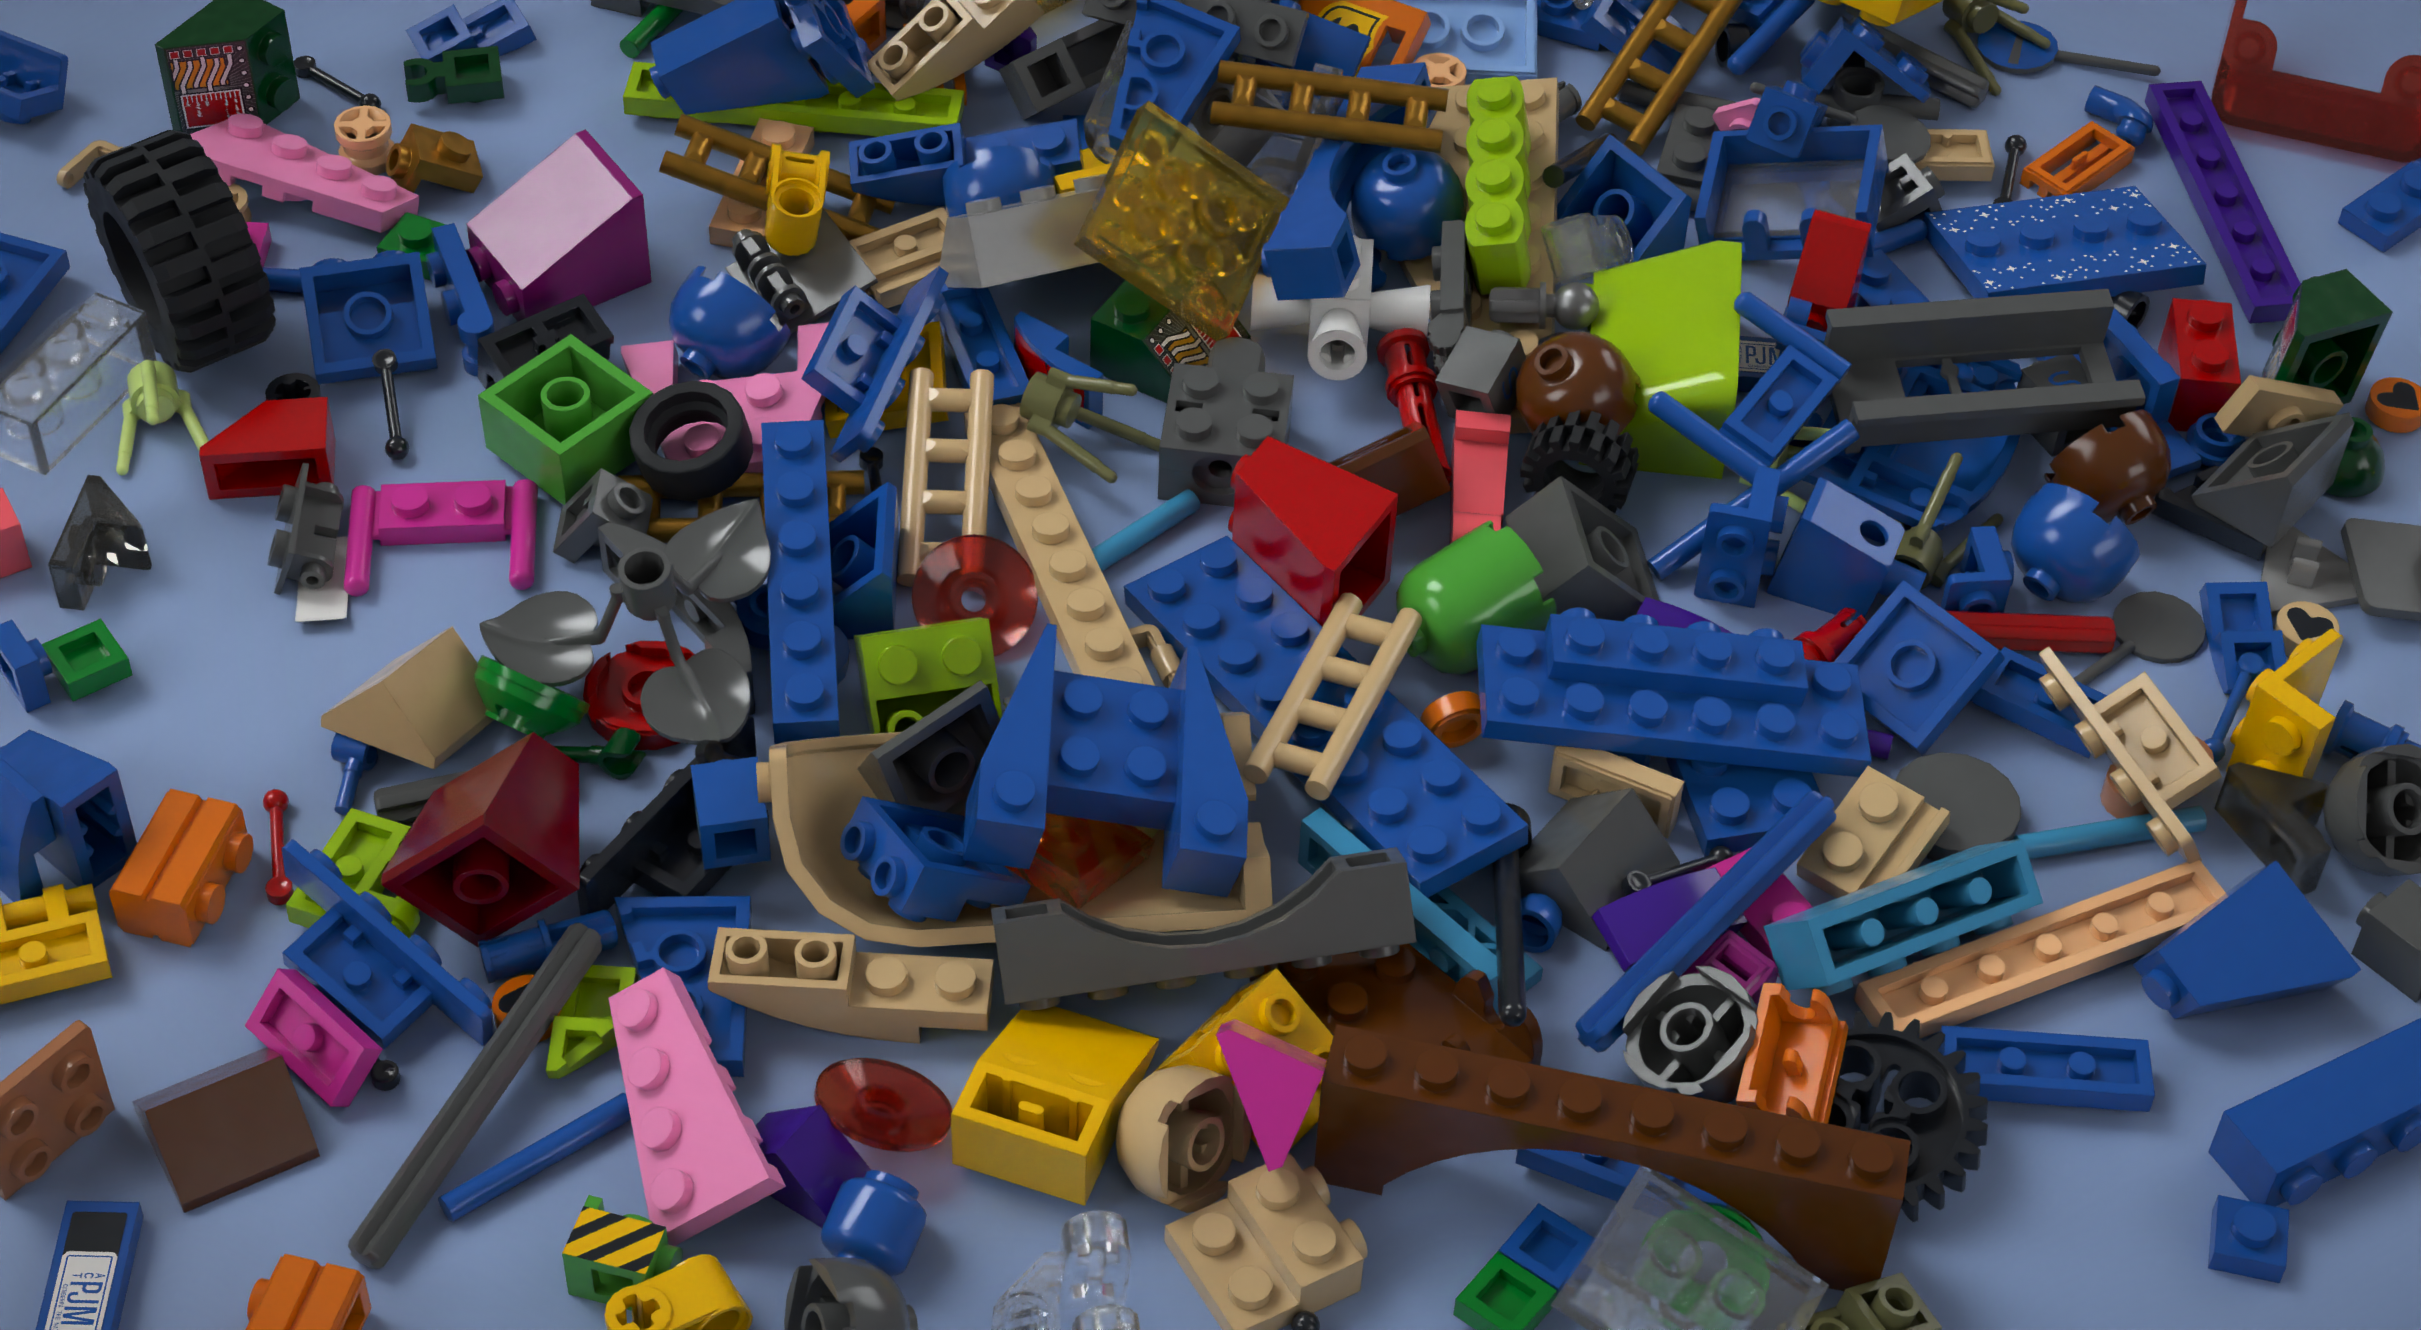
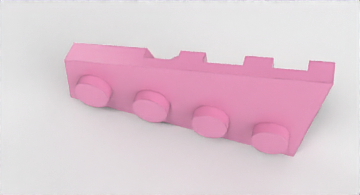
M234 114L225 121L190 134L192 139L197 140L203 147L205 155L212 159L218 168L220 177L228 186L235 183L236 179L262 185L263 197L282 203L284 201L310 200L313 201L312 212L379 233L393 228L406 212L418 215L420 196L397 186L393 179L374 175L354 166L346 157L328 154L307 144V141L298 135L285 134L264 124L262 119L255 115Z
M663 967L609 997L649 1220L654 1224L666 1227L668 1244L676 1246L786 1187L777 1167L767 1162L759 1146L763 1140L753 1120L743 1114L733 1094V1091L737 1088L727 1068L717 1063L709 1047L712 1039L681 977Z

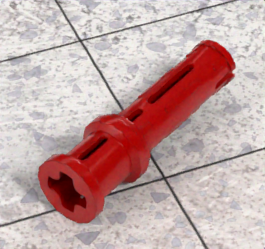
M1402 328L1394 330L1382 337L1376 347L1378 360L1387 369L1388 373L1385 383L1387 399L1395 407L1399 408L1403 427L1416 421L1426 427L1448 483H1450L1452 471L1448 465L1441 428L1433 402L1438 391L1435 382L1437 376L1432 369L1428 368L1426 360L1430 352L1428 339L1423 332L1416 329ZM1405 345H1408L1410 347V351H1408L1407 356L1404 347Z

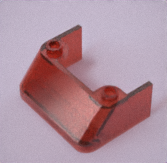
M2247 0L2232 1L2210 97L2222 123L2232 127L2394 162L2405 163L2421 158L2420 55H2408L2396 60L2385 74L2380 93L2272 70L2277 53V40L2274 33L2267 25L2261 22L2243 18Z

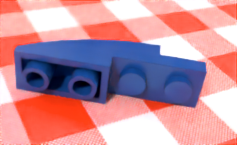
M1077 118L966 138L964 137L961 124L954 123L848 142L850 184L853 192L908 204L945 206L943 176L948 167L958 159L960 168L974 162V151L986 147L1011 145L1033 149L1039 152L1041 163L1048 166L1049 162H1052L1055 166L1056 175L1084 169L1081 133Z

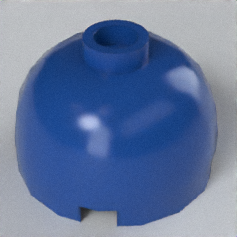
M1006 145L986 147L974 151V162L960 168L958 159L948 167L943 176L945 208L948 217L967 214L965 203L979 199L1000 197L1002 206L1021 202L1019 192L1026 189L1054 185L1057 194L1054 176H1056L1055 166L1051 161L1048 166L1041 163L1039 152L1025 147Z
M1392 148L1375 155L1363 165L1353 184L1351 218L1354 232L1359 238L1374 239L1373 247L1386 251L1387 258L1391 260H1415L1432 255V246L1442 245V221L1463 220L1465 222L1466 201L1459 177L1450 163L1434 152Z
M698 266L693 269L678 289L671 303L669 326L673 341L683 352L680 362L691 373L704 380H709L712 375L721 379L749 377L765 370L779 356L791 339L790 329L785 323L782 329L778 331L776 326L770 321L776 310L750 287L734 277L719 271L714 280L703 277L706 267Z
M2047 483L2028 499L2013 527L2011 547L2016 564L2024 575L2023 583L2034 595L2046 601H2053L2057 598L2070 603H2086L2110 594L2125 579L2141 555L2137 540L2117 516L2108 525L2102 518L2094 514L2093 511L2099 502L2089 495L2066 485Z

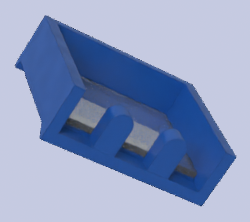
M1882 124L1813 127L1810 130L1800 157L1795 159L1749 142L1746 138L1748 130L1713 132L1694 216L1699 245L1716 240L1742 242V261L1800 259L1813 213L1817 209L1872 224L1865 257L1874 256L1876 226L1885 176L1889 171Z

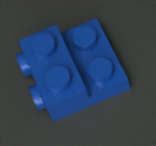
M389 250L378 253L373 258L353 261L329 258L318 261L313 266L299 268L315 377L319 385L381 376V374L376 372L372 362L374 353L381 349H390L396 355L398 368L393 374L438 368L419 252L405 253L399 250Z
M862 796L850 822L845 826L841 835L840 848L844 858L858 862L859 872L871 881L874 893L878 896L888 897L890 899L888 905L895 913L914 922H924L926 918L956 922L965 902L982 909L989 908L991 904L1001 906L1022 904L1031 887L1014 867L962 860L965 816Z

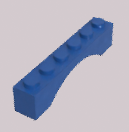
M1425 62L1361 67L1356 76L1359 78L1431 87ZM1347 99L1343 100L1335 116L1346 118ZM1371 103L1369 121L1403 125L1406 107ZM1428 111L1426 128L1430 127L1437 111ZM1323 138L1319 147L1314 150L1312 160L1302 179L1298 180L1295 192L1286 209L1281 212L1279 222L1270 239L1262 248L1261 262L1263 272L1266 277L1272 279L1278 301L1345 297L1361 265L1346 213L1352 197L1353 184L1364 164L1375 155L1394 147Z
M824 420L761 423L765 532L771 552V567L767 576L774 745L791 741L840 736Z

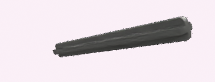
M574 923L566 929L349 1240L348 1248L351 1251L350 1255L356 1261L376 1270L385 1266L553 1022L554 1016L558 1015L602 951L601 936L594 929L587 928L581 923Z

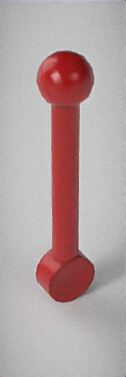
M272 789L264 795L262 802L264 809L270 813L272 878L266 883L265 890L270 903L284 905L294 893L292 882L285 875L282 847L285 846L283 812L288 808L289 798L284 791Z

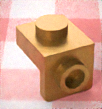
M412 123L401 143H395L392 146L386 162L387 175L397 183V186L413 193L421 179L474 193L483 178L473 140L466 139L455 132H441Z

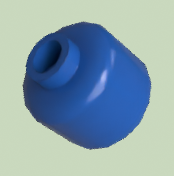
M869 1170L866 1172L865 1177H855L844 1181L822 1227V1244L835 1257L864 1259L880 1267L891 1277L903 1273L910 1262L926 1223L927 1215L925 1209L917 1201L919 1196L918 1190L903 1179L878 1170Z

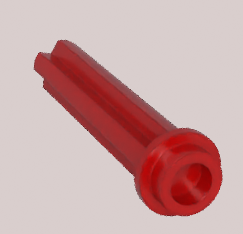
M1947 611L1999 650L2006 647L2013 651L2041 652L2049 646L2053 652L2107 654L2113 650L2114 642L2116 641L2114 620L2106 616Z

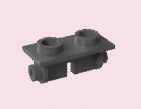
M307 463L302 464L295 487L283 485L276 510L275 520L285 522L286 524L285 530L276 529L267 565L278 568L274 593L279 595L286 578L300 581L306 588L318 589L323 587L325 582L329 581L333 576V564L337 545L336 537L339 531L344 498L339 492L338 487L332 483L321 482L314 484L306 482L309 468Z

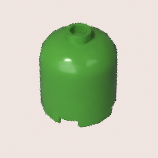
M1487 521L1417 564L1405 574L1396 592L1397 615L1402 608H1412L1419 612L1423 619L1418 632L1407 650L1411 657L1420 656L1424 662L1441 673L1463 675L1478 669L1476 641L1481 624L1545 631L1550 614H1556L1555 600L1552 597L1543 602L1541 593L1534 580L1535 577L1543 573V569L1527 544L1510 527L1506 526L1496 532L1493 528V522Z

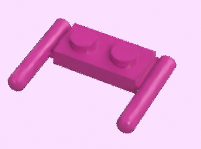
M522 479L515 482L513 486H507L506 480L381 484V491H375L367 485L355 487L351 493L344 575L345 591L351 596L359 597L366 594L369 590L373 540H380L381 546L498 542L506 541V535H511L509 582L513 588L518 590L530 588L534 583L537 484L532 480Z

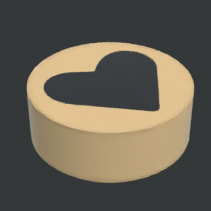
M2297 601L2289 603L2280 609L2273 629L2282 630L2285 655L2290 656L2303 640L2310 638L2315 641L2329 629H2334L2339 633L2340 626L2336 617L2323 606L2312 602Z

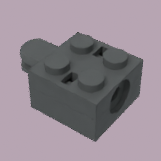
M1228 337L1218 340L1210 351L1207 366L1174 363L1159 446L1158 499L1170 500L1182 491L1189 489L1196 494L1200 504L1234 507L1235 489L1231 488L1230 481L1233 470L1240 458L1245 454L1251 456L1267 436L1288 444L1294 375L1265 372V356L1262 347L1258 343L1242 337Z

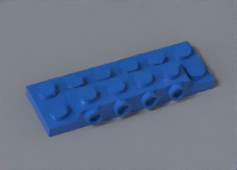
M1580 607L1568 609L1561 613V615L1550 614L1545 631L1481 624L1476 644L1482 738L1860 777L1872 762L1858 665L1807 660L1804 658L1802 641L1784 639V636L1778 630L1762 628L1753 631L1749 635L1724 633L1718 625L1708 621L1696 622L1687 628L1660 626L1655 618L1644 614L1633 615L1624 621L1596 619L1592 611Z

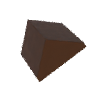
M1417 421L1329 462L1334 466L1397 493L1396 516L1451 491L1426 427Z
M267 1047L132 1101L134 1110L184 1213L320 1156L281 1054Z

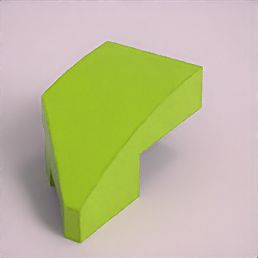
M591 965L562 1007L560 1015L554 1016L546 1066L548 1078L560 1079L617 1046L608 998L639 981L636 968Z

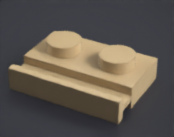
M943 207L849 241L878 280V283L866 289L865 292L868 295L872 294L876 301L886 309L903 303L908 291L935 268L940 266L948 218L947 212Z
M1867 766L1834 811L1836 820L1807 848L1797 862V876L1835 898H1839L1916 869L1949 825L1950 811L1943 807L1940 810L1924 802V796Z

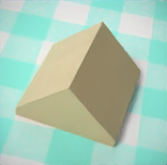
M452 626L394 659L325 712L321 716V727L431 769H436L494 719L484 715L487 709L475 684L474 674L478 663Z

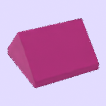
M1233 1019L1221 1024L1216 1036L1268 1172L1282 1167L1324 1074L1326 1059Z

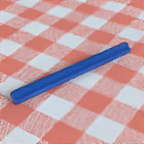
M1816 791L1807 792L1578 1019L1575 1027L1579 1033L1577 1039L1584 1047L1590 1046L1597 1053L1606 1051L1624 1033L1622 1028L1625 1015L1638 994L1662 975L1674 971L1680 977L1836 820V814L1833 810L1835 806L1834 801L1829 796L1823 797Z

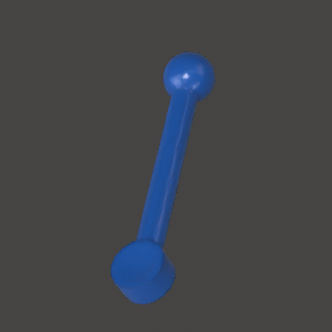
M2247 652L2240 656L2236 664V671L2239 676L2212 737L2204 741L2213 752L2214 763L2219 762L2225 756L2226 749L2223 742L2250 681L2256 679L2263 670V659L2256 653Z

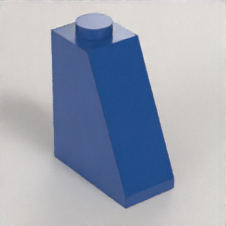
M734 0L650 42L655 66L649 69L651 78L664 99L672 96L685 115L815 99L829 94L826 78L819 63L813 57L809 60L804 59L795 47L790 36V30L795 28L793 19L783 9L779 0Z
M30 729L5 746L0 747V760L4 759L44 795L56 840L38 851L40 855L77 887L92 883L93 888H96L123 869L137 841L118 770L113 765Z
M2277 860L2249 875L2133 964L2142 977V987L2147 996L2158 1007L2168 1010L2174 1019L2323 991L2353 977L2362 970Z

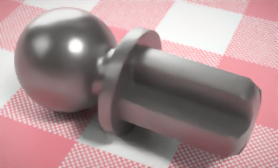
M1540 282V288L1495 287L1491 289L1489 295L1490 320L1495 323H1539V329H1545V319L1549 317L1555 318L1565 328L1578 330L1589 326L1595 320L1599 311V301L1596 293L1586 284L1579 282L1568 283L1559 288L1555 294H1546V282Z

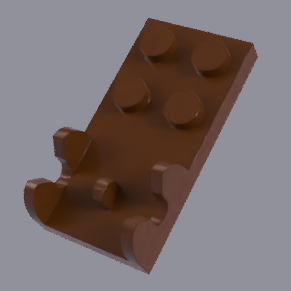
M1409 943L1399 945L1400 951L1398 953L1381 958H1363L1359 956V951L1332 955L1331 963L1316 968H1294L1291 965V961L1264 965L1265 971L1262 974L1249 978V981L1252 982L1277 968L1333 1036L1337 1024L1540 1065L1543 1050L1542 1034L1537 1019L1528 1007H1526V1019L1520 1026L1508 1027L1504 1025L1493 1007L1494 992L1486 973L1480 970H1472L1456 982Z

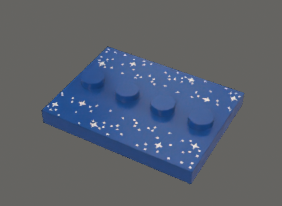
M2136 186L1926 212L1923 216V221L1928 228L1926 239L1974 299L2109 289L2112 297L2126 291L2142 293L2204 284L2207 264Z

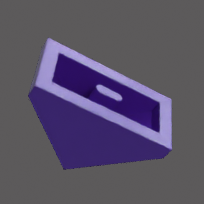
M821 1105L769 1112L755 1125L763 1140L759 1146L767 1162L777 1167L786 1187L769 1196L821 1228L843 1182L855 1177H865L866 1172L871 1170Z

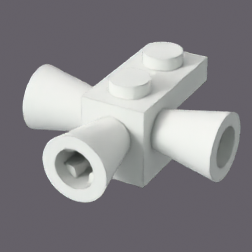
M1353 235L1361 265L1345 297L1278 301L1272 279L1254 272L1250 331L1310 324L1307 354L1309 364L1317 374L1330 380L1350 379L1362 371L1367 362L1369 328L1386 333L1402 328H1412L1423 332L1427 337L1431 285L1371 292L1374 239H1362Z

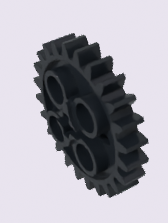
M1858 1011L1855 1013L1853 1029L1848 1030L1828 1124L1861 1130V1123H1869L1867 1132L1911 1141L1901 1209L1912 1222L1918 1221L1919 1201L1924 1199L1936 1209H1943L1945 1204L1943 1185L1962 1193L1966 1187V1172L1964 1169H1979L1981 1150L1978 1147L1987 1144L1988 1124L1982 1121L1987 1119L1988 1101L1986 1097L1977 1096L1980 1094L1981 1077L1979 1073H1964L1966 1053L1960 1050L1943 1056L1945 1052L1944 1033L1939 1032L1928 1040L1923 1041L1919 1039L1920 1020H1912L1901 1032L1894 1030L1891 1012H1885L1878 1027H1869L1862 1011ZM1892 1070L1899 1071L1884 1093V1113L1876 1112V1107L1882 1093V1085L1888 1073ZM1855 1072L1863 1074L1868 1078L1859 1082H1849L1843 1080L1840 1076ZM1919 1097L1927 1099L1933 1104L1928 1107L1917 1108L1906 1104L1905 1101Z

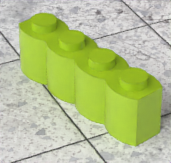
M1516 76L1475 79L1468 90L1466 99L1470 122L1466 136V148L1470 168L1465 181L1469 211L1465 219V233L1474 283L1479 293L1483 295L1490 294L1491 289L1495 287H1526L1530 279L1531 262L1527 241L1531 233V220L1527 200L1531 191V179L1527 158L1531 150V139L1524 92L1519 79Z

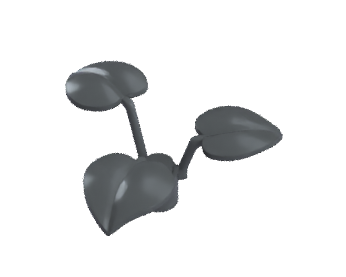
M752 499L709 513L676 533L666 544L664 551L652 546H640L625 553L618 564L620 583H613L609 587L611 598L599 626L597 614L593 606L578 594L568 591L546 592L520 602L498 617L481 622L479 624L480 632L486 646L498 663L549 687L567 685L585 677L591 671L594 664L591 645H599L606 641L621 604L624 602L628 611L634 616L646 621L657 620L659 622L670 657L675 665L657 670L647 679L643 686L640 697L641 708L649 726L660 736L679 743L697 745L702 740H716L721 744L731 741L744 727L750 711L751 692L746 672L732 655L719 648L704 649L686 661L669 611L676 603V588L685 596L692 595L698 589L706 599L712 602L727 603L749 596L764 583L771 567V552L763 524L760 503L757 499Z

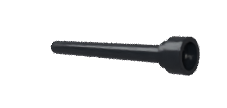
M1506 803L1528 824V844L1493 862L1499 1018L1504 1025L1517 1027L1525 1021L1527 1016L1520 858L1531 846L1532 832L1528 813L1517 805Z

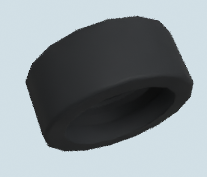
M692 380L669 385L651 395L636 411L629 428L631 450L642 476L651 489L669 499L695 501L719 494L733 486L744 474L753 454L752 435L742 407L731 392L715 383ZM705 421L718 423L726 428L724 436L712 450L697 458L678 461L664 459L657 454L659 446L671 432L685 424Z

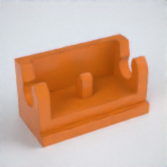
M1763 983L1756 1012L1758 1024L1753 1045L1746 1055L1736 1103L1742 1107L1828 1124L1848 1035V1025L1846 1021L1838 1020L1830 998L1819 989H1813L1810 1000L1811 1008H1805L1794 1004L1790 1000L1791 994L1782 983Z

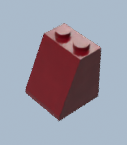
M532 732L433 791L383 871L381 885L476 947H479V940L495 938L579 890V764Z

